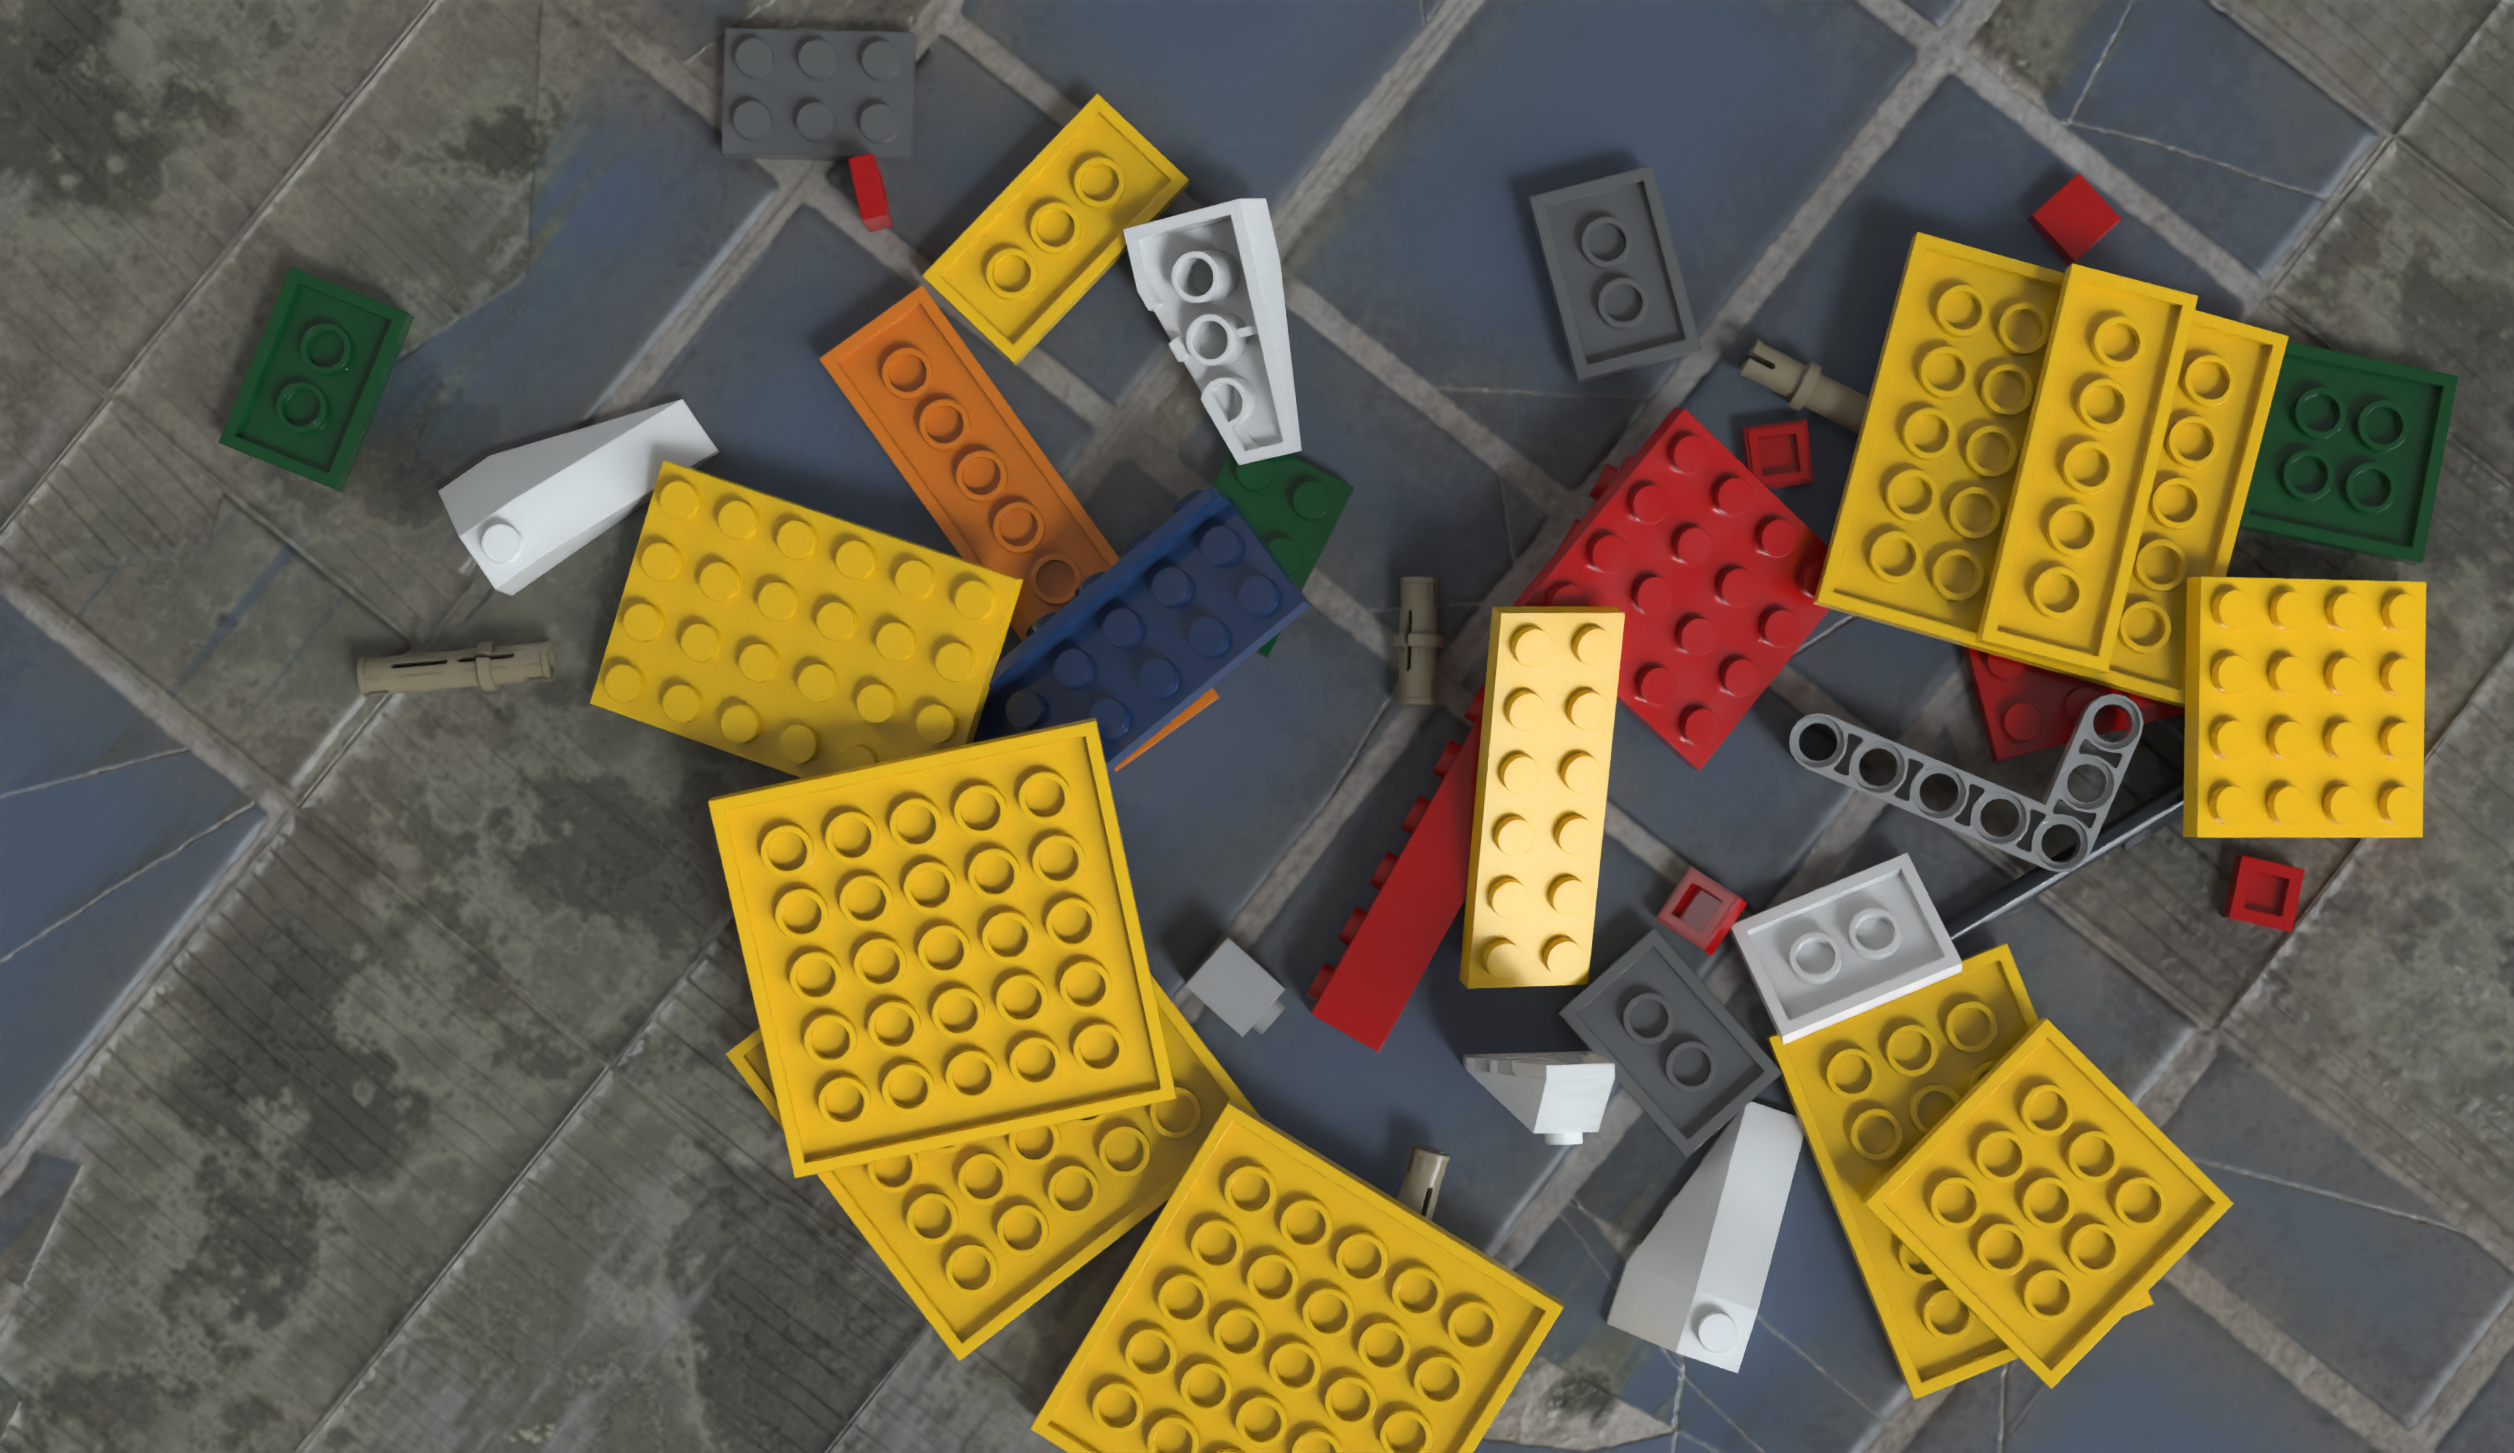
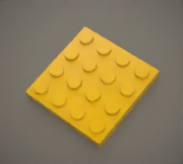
M2187 577L2183 837L2423 838L2426 582Z
M2041 1018L1861 1200L2050 1389L2095 1346L2234 1204L2047 1018Z

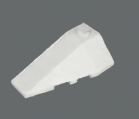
M1266 198L1236 199L1123 229L1137 292L1148 311L1155 312L1171 340L1168 345L1178 362H1184L1202 393L1201 401L1238 465L1302 451L1281 264Z
M680 399L490 455L438 492L458 536L496 590L512 596L650 501L663 460L673 461L696 469L720 451L686 402Z
M1591 1051L1463 1054V1067L1533 1134L1544 1133V1144H1582L1583 1132L1599 1131L1615 1079V1063Z
M1751 1101L1730 1119L1702 1157L1700 1165L1678 1195L1674 1196L1663 1210V1215L1641 1245L1638 1244L1627 1259L1606 1321L1608 1325L1675 1353L1738 1373L1759 1309L1804 1137V1131L1797 1116Z

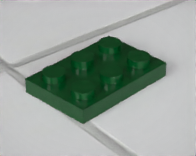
M290 267L218 443L343 492L414 317L407 312Z
M1231 451L1213 484L1214 488L1234 500L1301 591H1303L1354 491V487L1289 454L1238 465ZM1282 631L1255 653L1268 659Z

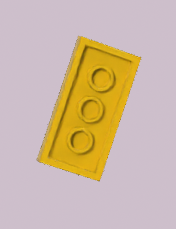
M1097 93L935 261L922 277L999 352L1016 366L1128 250L1123 229L1156 221L1190 185L1189 179Z

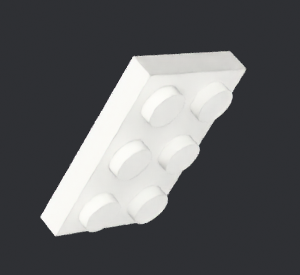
M1908 853L1736 922L1730 929L1736 947L1783 1045L1962 972L1963 962Z

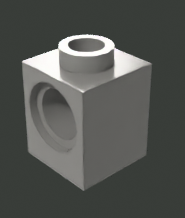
M1230 937L1221 944L1185 985L1241 1037L1251 1027L1262 1035L1287 1007L1278 999L1286 988Z

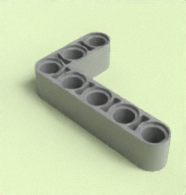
M2110 694L2096 697L2088 702L2078 716L2041 803L1826 714H1810L1797 721L1791 730L1788 743L1790 753L1795 761L1812 772L2044 869L2063 873L2080 867L2090 855L2140 739L2144 723L2140 709L2135 702L2126 696ZM2105 705L2116 706L2122 710L2127 719L2125 734L2121 739L2112 743L2099 738L2093 727L2094 715ZM1809 725H1826L1836 736V749L1826 760H1810L1800 750V734ZM1875 748L1889 752L1896 764L1894 777L1890 782L1882 786L1870 785L1864 781L1859 771L1862 756ZM2083 764L2090 765L2096 769L2102 781L2101 791L2097 797L2088 802H2080L2073 798L2067 786L2068 776L2071 771ZM1931 774H1944L1955 785V800L1945 810L1932 811L1921 801L1920 786L1925 778ZM1994 799H2004L2009 802L2016 814L2015 825L2011 831L2001 836H1992L1987 833L1980 820L1983 807ZM2064 824L2075 834L2076 848L2069 858L2063 861H2052L2042 850V837L2046 830L2053 825Z

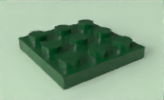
M2287 341L2238 529L2411 565L2423 563L2459 376Z

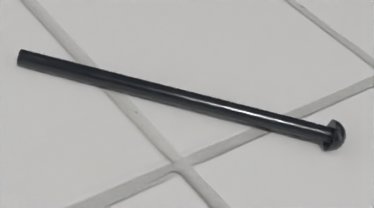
M2184 778L2101 827L2090 855L2083 865L2075 870L2060 873L2037 866L1943 922L1953 945L1958 944L2003 916L2016 914L2026 908L2023 904L2117 847L2121 846L2126 851L2184 815ZM2076 843L2050 859L2057 862L2069 858L2075 851Z

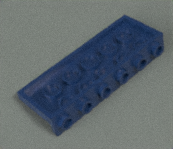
M1209 486L1204 490H1195L1184 496L1173 508L1174 515L1157 530L1144 532L1134 538L1125 547L1123 552L1125 556L1108 571L1095 573L1085 579L1075 590L1076 597L1059 612L1048 613L1036 620L1026 632L1028 638L1010 653L1000 654L989 684V692L973 743L1096 718L1109 773L1312 605L1230 496L1213 486Z

